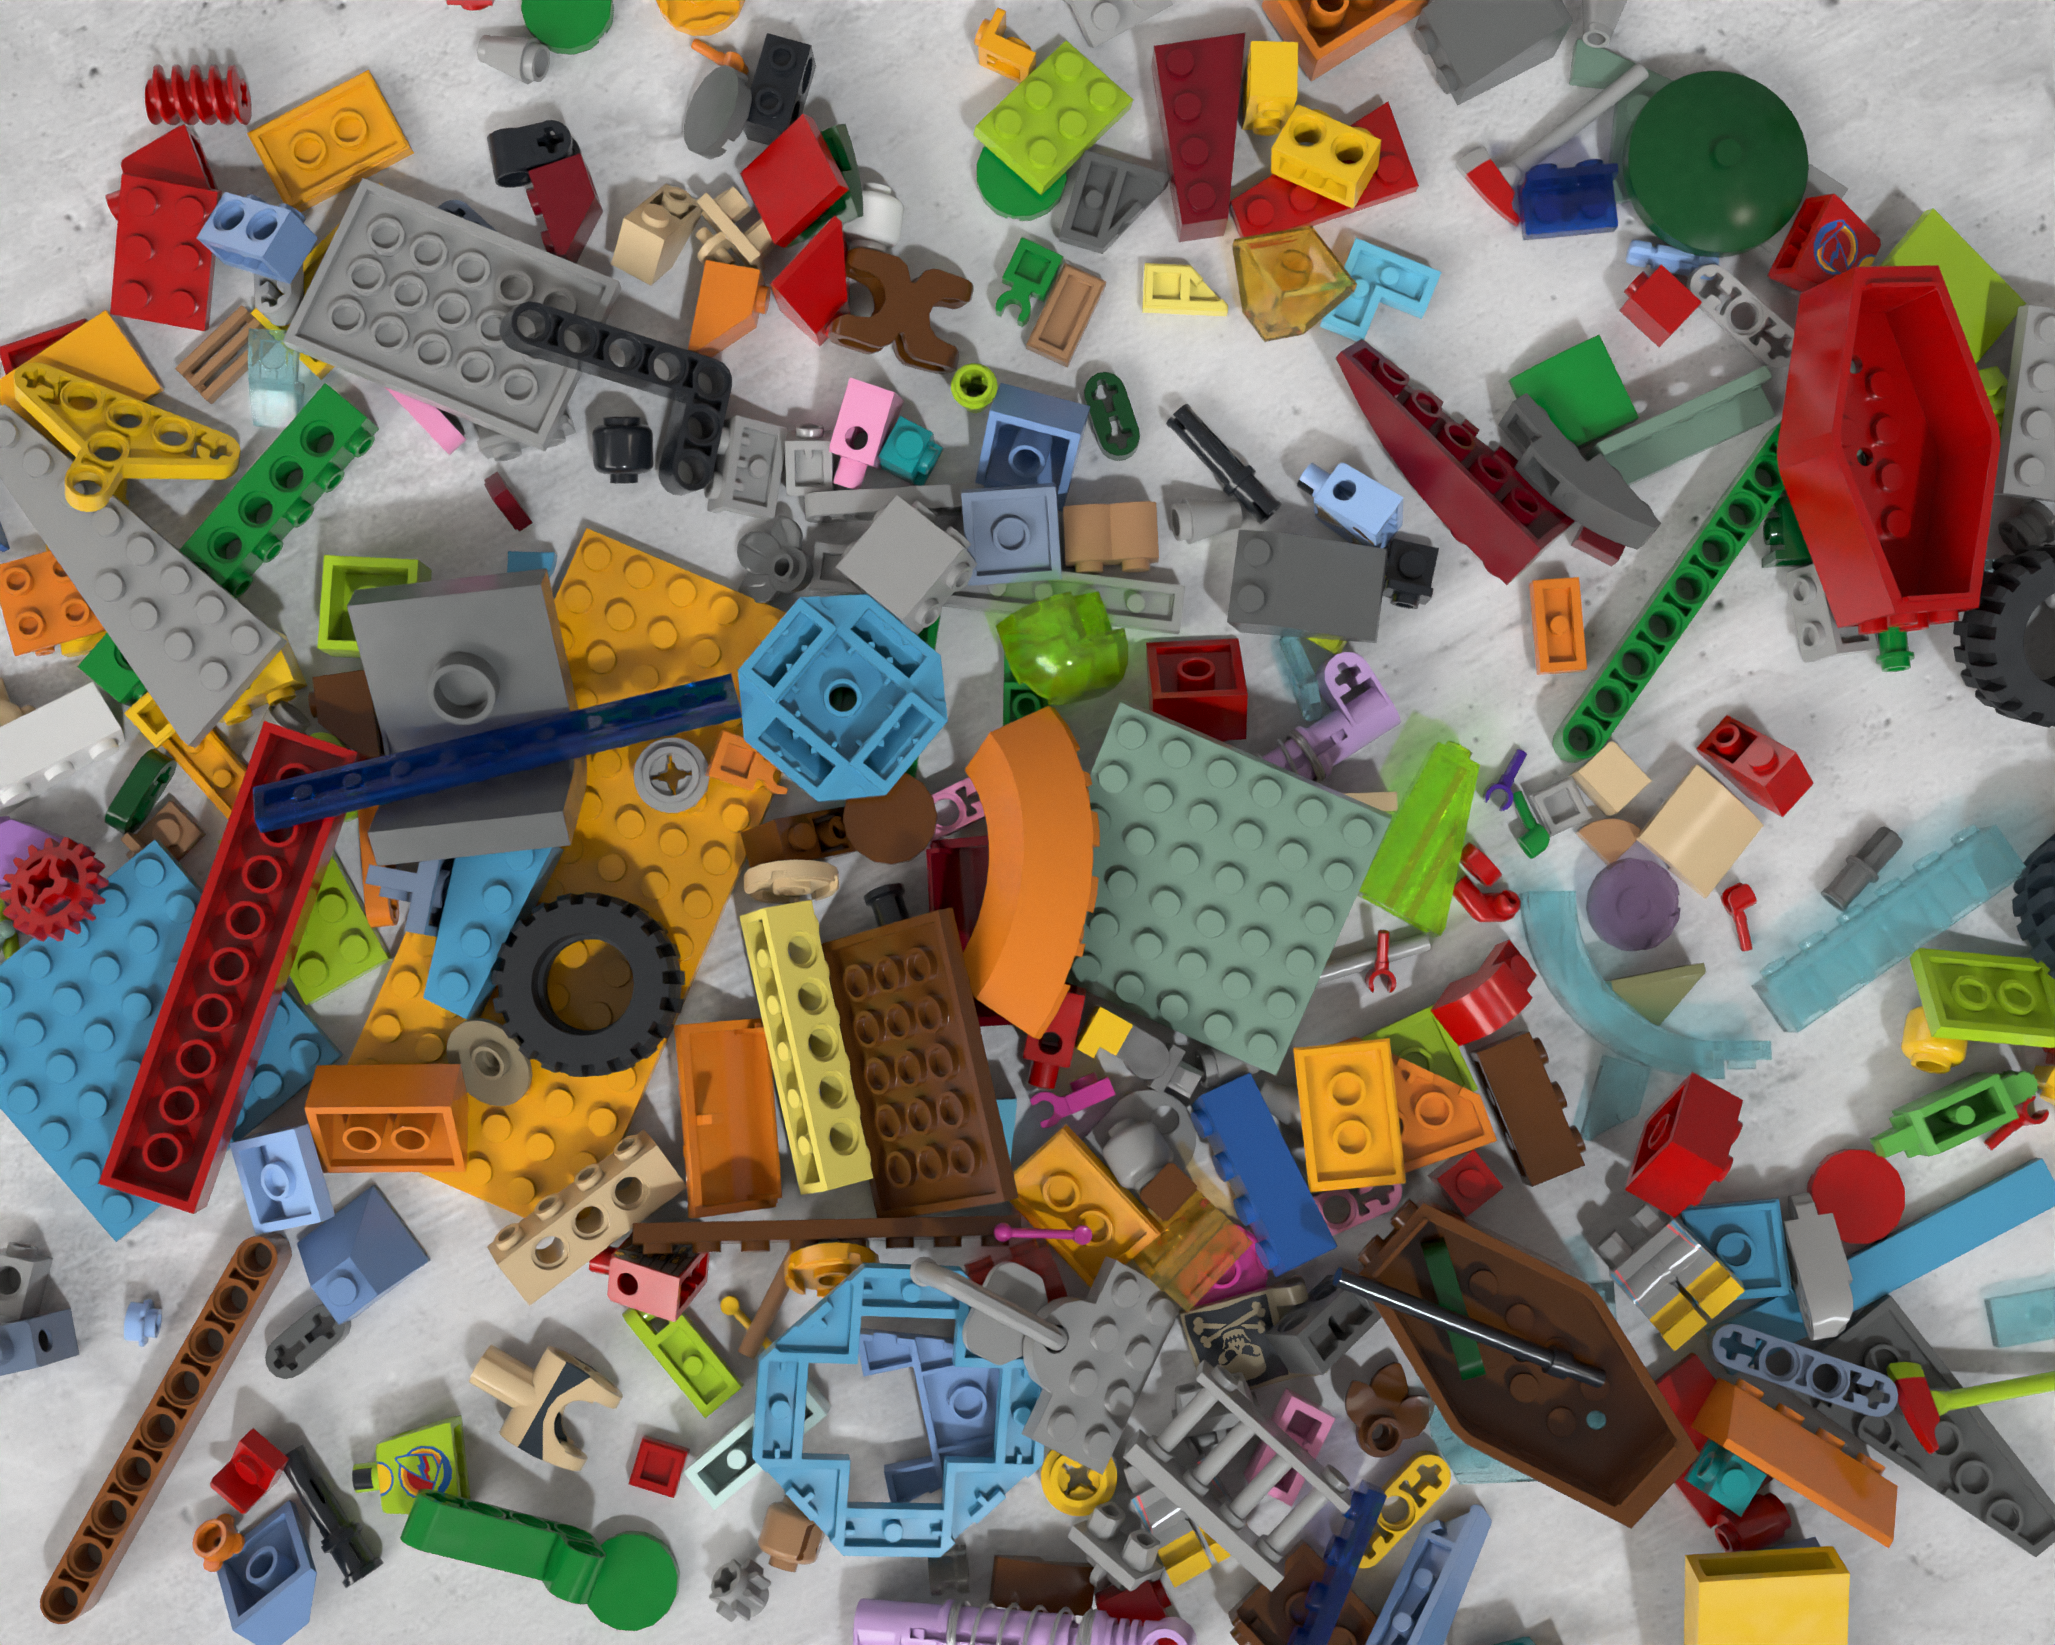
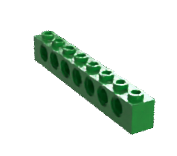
M324 383L179 550L235 598L240 597L251 586L253 582L252 575L262 563L272 561L280 553L284 545L282 540L294 527L298 528L308 521L314 511L313 505L324 492H331L340 484L345 474L343 470L355 457L363 456L372 447L375 441L374 435L379 428ZM326 435H334V443L331 449L324 453H318L317 445L320 439ZM302 469L303 479L301 483L295 488L288 489V476L293 471ZM272 504L273 512L270 519L265 523L257 524L256 516L259 509L264 505ZM240 539L242 543L240 553L233 559H227L226 549L232 541ZM108 633L103 636L77 666L114 699L131 707L148 692Z

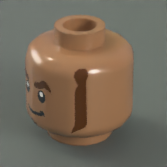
M784 1495L782 1502H774L769 1505L758 1538V1545L763 1552L771 1555L768 1562L769 1565L781 1570L796 1572L798 1564L808 1565L817 1560L825 1533L813 1520L810 1521L787 1495Z

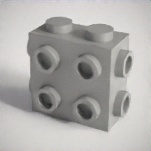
M896 495L889 505H885L878 510L873 518L872 525L861 538L852 542L845 549L842 560L836 568L854 587L863 594H868L914 634L918 635L923 628L929 627L937 620L942 606L955 591L961 590L969 582L977 563L967 551L971 543L951 526L944 532L934 524L937 517L922 503L916 500L912 505H909Z

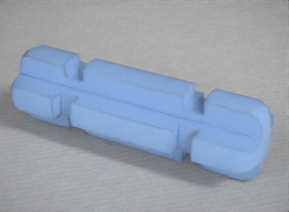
M1635 239L1631 241L1628 247L1626 262L1630 265L1644 268L1650 265V268L1657 270L1662 264L1670 273L1689 276L1695 268L1701 265H1719V258L1696 256L1661 244H1656L1653 247L1650 242ZM1716 274L1713 277L1701 276L1700 279L1713 280Z

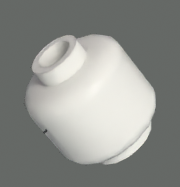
M865 183L862 190L863 216L843 225L845 238L850 242V249L861 247L886 253V249L895 247L900 240L904 205L899 199L891 196L890 187L876 183Z

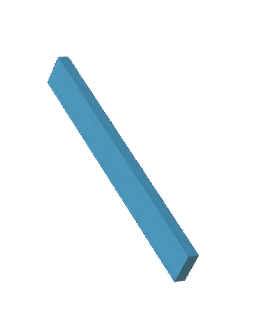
M2036 1157L1888 1234L1886 1237L1846 1256L1853 1278L1852 1283L1849 1284L1853 1296V1312L2055 1207V1181L2043 1158ZM1791 1285L1792 1295L1768 1297L1705 1330L1707 1337H1709L1711 1331L1718 1325L1725 1323L1737 1324L1791 1343L1807 1337L1808 1334L1793 1285ZM1734 1331L1730 1338L1722 1337L1719 1346L1726 1349L1725 1357L1727 1359H1730L1732 1353H1741L1753 1357L1748 1367L1754 1364V1354L1762 1342L1760 1339H1755L1756 1348L1739 1344L1736 1341L1737 1333ZM1773 1348L1768 1352L1766 1358L1783 1348ZM1723 1366L1726 1373L1731 1376L1740 1372Z

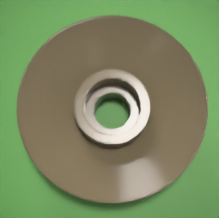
M484 1018L469 1019L458 1025L449 1036L447 1042L448 1063L461 1064L466 1090L477 1100L493 1106H507L517 1102L526 1094L532 1080L531 1062L518 1051L522 1043L517 1037L508 1039L501 1027L503 1025Z

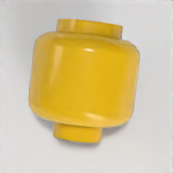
M1923 1006L1909 1011L1905 1020L1901 1050L1911 1060L1913 1067L1928 1073L1944 1074L1948 1073L1952 1067L1958 1066L1964 1061L1968 1040L1931 1037Z

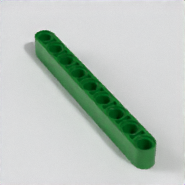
M1781 421L1762 438L1555 731L1553 748L1560 759L1568 763H1578L1596 755L1602 749L1784 491L1785 486L1779 473L1777 460ZM1756 469H1763L1770 475L1771 487H1764L1758 483L1755 477ZM1730 505L1737 506L1744 512V525H1739L1730 518ZM1703 542H1709L1718 549V562H1711L1706 559L1702 552ZM1677 579L1685 580L1692 586V600L1683 599L1677 594L1675 589ZM1651 616L1658 617L1665 622L1667 627L1665 638L1657 637L1651 632L1649 628ZM1624 654L1634 655L1639 660L1641 670L1638 676L1631 675L1624 670L1622 665ZM1598 691L1607 692L1612 696L1614 700L1612 713H1604L1597 707L1595 696ZM1572 728L1582 730L1586 734L1588 746L1584 752L1577 751L1570 745L1568 739Z

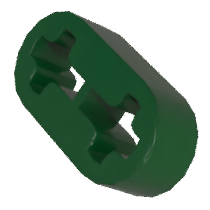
M1109 372L1097 373L1086 383L1084 404L1090 406L1088 416L1103 455L1114 461H1123L1132 457L1137 451L1140 440L1139 427L1122 380ZM1099 385H1105L1107 391H1116L1111 401L1112 412H1106L1101 399L1093 400L1092 398L1097 395ZM1117 420L1122 434L1130 433L1131 435L1126 440V448L1119 449L1116 443L1108 444L1107 442L1112 436L1110 424L1112 421Z
M155 748L147 751L137 762L110 804L105 815V823L124 835L127 832H136L171 781L177 767L176 761Z

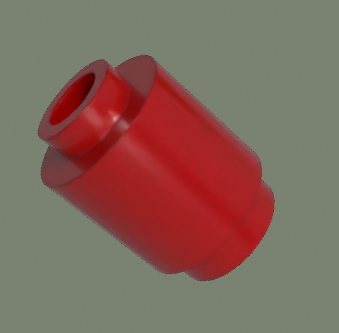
M1771 1492L1765 1495L1757 1493L1741 1517L1730 1509L1717 1515L1718 1527L1715 1528V1535L1725 1552L1762 1550L1785 1536V1530L1791 1528L1792 1522L1786 1507L1775 1494Z

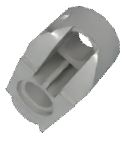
M1809 1192L1788 1196L1790 1221H1784L1786 1230L1785 1245L1789 1272L1804 1326L1811 1341L1836 1337L1845 1330L1854 1308L1853 1296L1849 1286L1853 1278L1833 1213L1818 1215L1815 1203Z

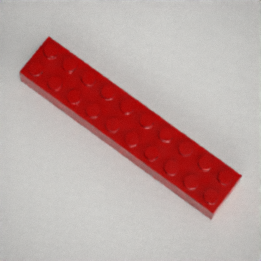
M267 721L263 722L98 1184L191 1214H195L207 1207L367 755Z

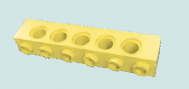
M812 900L766 907L739 916L800 1194L828 1191L873 1179L870 1151L865 1143L860 1120V1106L855 1098L850 1075V1061L843 1044L839 1026L840 1016L833 999L829 981V967L824 958L819 936V922L814 913Z

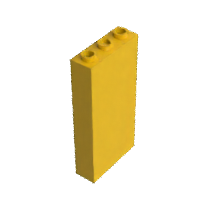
M1834 1546L1685 1555L1684 1645H1847L1850 1572Z

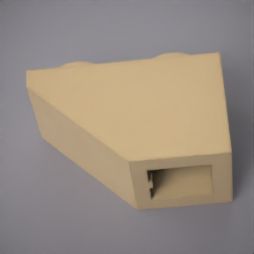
M668 184L663 185L624 217L611 265L652 286L673 267L702 216L703 210L697 204V200L681 188L672 187Z

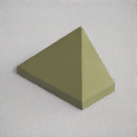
M1694 963L1601 981L1600 984L1604 993L1658 1028L1706 973L1704 963Z

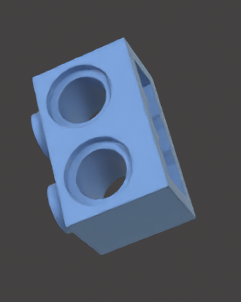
M225 192L198 234L197 239L225 265L290 284L318 237L304 224L306 220L304 215L288 204L280 203L279 206H274L252 194L242 197Z

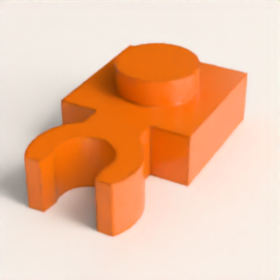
M724 730L720 731L705 776L748 791H753L757 779L761 780L765 789L771 793L787 794L788 788L779 786L774 782L773 774L777 768L769 761L764 760V757L747 744L743 737Z

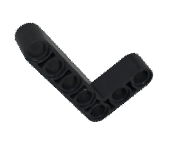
M528 301L522 303L502 318L499 330L502 341L508 348L516 352L674 400L659 465L658 477L660 483L667 492L680 496L703 489L709 484L714 471L732 388V375L723 362L538 302ZM519 316H525L533 322L535 326L534 338H528L519 331L517 326ZM565 330L571 331L579 337L581 343L579 353L569 350L565 345ZM611 344L620 347L624 352L625 364L623 367L616 365L611 360L609 355ZM656 358L664 361L669 369L667 380L659 378L655 373L654 361ZM700 372L706 374L711 380L712 391L710 394L704 392L698 384ZM690 416L696 418L701 423L702 436L700 439L694 437L689 431L688 420ZM680 461L687 463L691 467L693 478L690 484L684 482L679 476L678 466Z

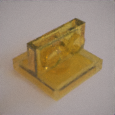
M1197 1190L1168 1221H1163L1162 1219L1159 1221L1164 1227L1162 1233L1132 1259L1162 1292L1165 1291L1188 1313L1253 1242Z

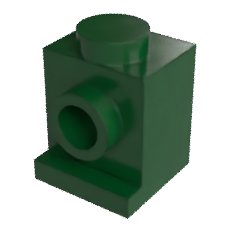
M1779 497L1774 503V509L1768 513V517L1763 524V539L1766 545H1770V554L1762 558V568L1811 565L1813 561L1789 497Z

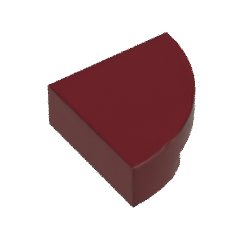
M498 472L484 480V486L490 497L515 530L518 529L520 532L533 523Z

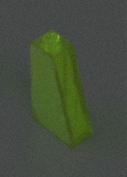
M1449 740L1445 745L1437 742L1429 749L1400 802L1398 811L1394 813L1357 895L1433 938L1441 936L1446 928L1480 764L1470 759L1471 751Z

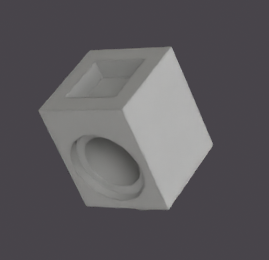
M9 1242L7 1248L0 1249V1315L23 1319L39 1314L53 1258L38 1255V1247L25 1243ZM12 1267L17 1269L21 1276V1284L18 1290L14 1289L8 1280V1274Z

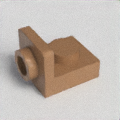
M169 801L137 834L127 832L120 840L130 849L126 853L129 860L152 841L160 840L179 862L206 833L175 802Z

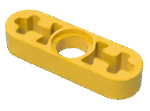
M1426 1450L1413 1454L1344 1526L1339 1536V1547L1345 1559L1351 1565L1362 1569L1375 1566L1448 1489L1451 1481V1472L1447 1463L1438 1454ZM1424 1464L1430 1468L1437 1464L1438 1467L1434 1473L1438 1480L1433 1485L1424 1481L1415 1490L1418 1495L1423 1497L1416 1504L1410 1493L1400 1487V1485L1406 1480L1412 1488L1421 1478L1417 1471L1420 1465ZM1392 1496L1404 1498L1408 1505L1406 1516L1398 1522L1385 1520L1381 1513L1384 1501ZM1373 1515L1378 1524L1390 1533L1383 1538L1377 1530L1369 1539L1372 1550L1368 1554L1361 1550L1355 1554L1351 1553L1355 1547L1351 1538L1355 1534L1364 1538L1374 1529L1372 1524L1367 1521Z

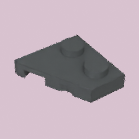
M1085 150L1059 234V242L1103 254L1168 187L1170 174Z

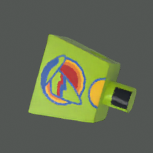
M462 1415L446 1418L389 1436L376 1444L377 1461L354 1464L352 1481L355 1492L362 1493L380 1490L382 1510L387 1514H409L419 1489H431L471 1499Z

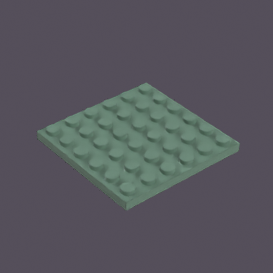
M1122 699L1090 773L1092 785L1088 787L1091 811L1098 812L1100 846L1093 848L1092 876L1099 877L1094 913H1086L1084 936L1081 942L1086 944L1083 956L1074 957L1065 982L1076 987L1086 988L1087 992L1277 1075L1389 826L1392 815Z

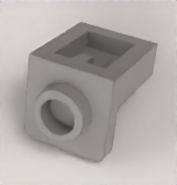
M812 423L800 424L796 426V430L788 431L785 439L786 496H805L814 492L834 491L833 453L829 452L834 431H824L823 425Z

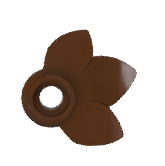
M1392 1362L1377 1370L1371 1378L1369 1385L1361 1381L1352 1380L1345 1396L1347 1416L1357 1426V1443L1365 1453L1376 1458L1393 1454L1401 1446L1402 1440L1419 1436L1426 1428L1435 1406L1434 1401L1429 1396L1408 1395L1406 1376L1402 1365L1398 1362ZM1381 1424L1383 1427L1381 1436L1373 1439L1374 1429Z

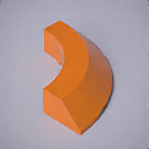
M1051 706L1042 708L991 731L965 768V772L973 782L985 814L989 840V866L984 900L972 936L963 952L971 991L978 1001L1036 1039H1041L1056 1016L1070 988V985L1064 983L1074 957L1083 956L1086 944L1081 942L1084 936L1086 913H1094L1099 877L1092 876L1093 848L1100 846L1098 812L1091 811L1088 789L1092 785L1090 773L1082 770L1076 753L1080 750V747L1072 731L1056 708Z

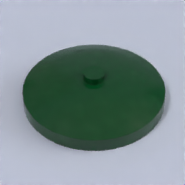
M1726 71L1696 72L1678 78L1660 89L1642 107L1631 124L1625 140L1622 159L1623 177L1628 197L1644 224L1657 237L1676 249L1696 256L1717 258L1735 256L1753 250L1778 233L1790 221L1802 201L1809 170L1808 152L1803 132L1792 111L1784 101L1758 81L1744 75Z

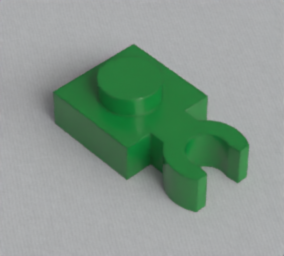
M1021 237L1002 277V283L1012 287V289L1004 292L996 302V315L1001 317L1008 305L1016 304L1022 309L1017 323L1021 327L1025 326L1031 316V297L1042 302L1045 301L1063 263V256Z

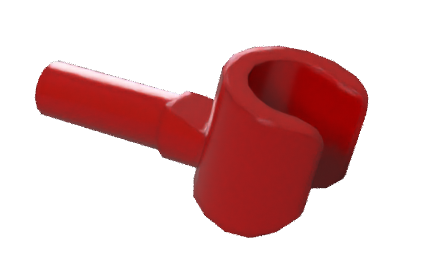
M1739 882L1722 893L1721 902L1727 912L1733 917L1741 951H1749L1753 947L1747 924L1748 919L1744 910L1757 904V900L1752 888L1748 884Z
M1388 930L1378 931L1375 967L1370 969L1365 977L1366 986L1372 993L1374 992L1373 981L1379 974H1386L1388 976L1387 992L1391 993L1396 988V977L1389 971L1390 932Z
M2036 1096L2027 1098V1101L2014 1106L2019 1118L2002 1125L1983 1142L1984 1145L1992 1151L2022 1126L2042 1124L2049 1116L2048 1109L2039 1110L2030 1117L2027 1113V1106L2035 1100Z

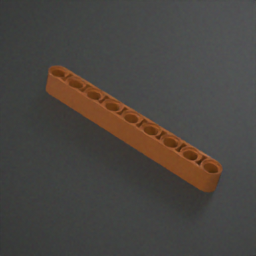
M270 1232L256 1235L244 1240L237 1247L42 1592L40 1609L44 1617L50 1622L67 1624L94 1608L99 1602L290 1263L292 1257L291 1246L288 1240L281 1234ZM260 1243L266 1245L272 1253V1260L268 1268L262 1267L256 1259L255 1252ZM236 1286L245 1290L248 1296V1303L244 1310L236 1307L232 1301V1292ZM211 1329L219 1331L223 1337L224 1345L220 1352L211 1348L208 1342V1335ZM187 1371L194 1373L199 1380L200 1387L197 1394L187 1390L184 1384V1377ZM163 1414L171 1417L175 1423L173 1437L164 1433L161 1428L160 1420ZM138 1457L144 1458L151 1467L149 1479L142 1477L138 1473L136 1467ZM114 1500L124 1505L127 1514L125 1521L115 1517L112 1510ZM90 1543L100 1549L102 1553L101 1564L94 1562L88 1554ZM65 1586L75 1591L78 1599L76 1607L66 1601L64 1597Z

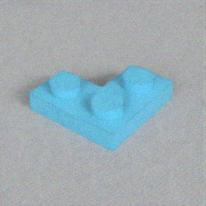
M1356 238L1319 327L1354 341L1364 340L1379 302L1422 319L1441 272Z

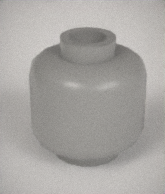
M1131 1117L1119 1122L1108 1131L1111 1139L1105 1144L1102 1154L1122 1187L1128 1189L1136 1188L1138 1192H1141L1165 1165L1173 1161L1174 1155L1157 1125L1153 1122L1141 1121L1135 1123Z

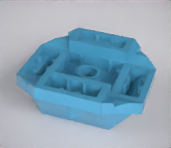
M868 594L800 597L738 669L744 741L817 802L887 795L948 721L941 655ZM838 687H846L854 692L857 702L851 710L840 712L830 705V693Z

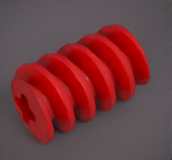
M156 64L153 67L152 78L148 79L145 87L146 113L153 125L160 124L162 120L169 125H177L181 119L188 125H195L199 120L206 125H213L218 119L224 125H232L236 119L241 124L248 125L251 120L252 104L249 88L245 80L240 78L235 65L228 66L226 78H222L217 65L209 67L208 78H203L198 65H192L189 78H185L182 67L179 64H174L172 66L171 78H166L163 66Z

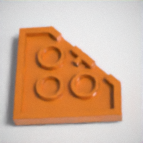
M1354 1036V1037H1351V1038H1349V1039H1346V1040H1343V1041H1340V1042H1337V1043L1354 1042V1041H1364V1040L1361 1039V1038H1359V1037ZM1391 1053L1405 1173L1497 1141L1479 1094Z

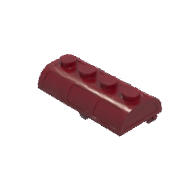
M988 835L931 841L930 849H926L929 912L953 908L963 952L972 936L984 900L989 866ZM973 996L980 1027L1014 1025Z

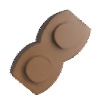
M1156 502L1082 504L1063 507L1066 567L1075 568V573L1101 574L1103 573V566L1122 565V572L1138 573L1149 571L1150 564L1158 563L1159 546Z

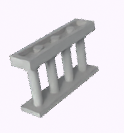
M1204 1359L1197 1367L1195 1378L1203 1388L1158 1436L1152 1435L1148 1437L1139 1429L1127 1442L1123 1458L1265 1587L1272 1591L1285 1576V1560L1282 1558L1284 1556L1282 1550L1328 1501L1345 1514L1351 1507V1493L1347 1489L1350 1484L1334 1466L1328 1464L1324 1468L1237 1389L1239 1386L1238 1381L1227 1369L1218 1364L1214 1368ZM1219 1400L1240 1421L1195 1469L1188 1468L1186 1471L1172 1458L1174 1456L1172 1450ZM1256 1434L1277 1454L1232 1502L1225 1501L1222 1504L1209 1492V1483L1252 1436ZM1293 1467L1314 1487L1268 1536L1262 1534L1259 1537L1245 1525L1247 1523L1246 1516Z

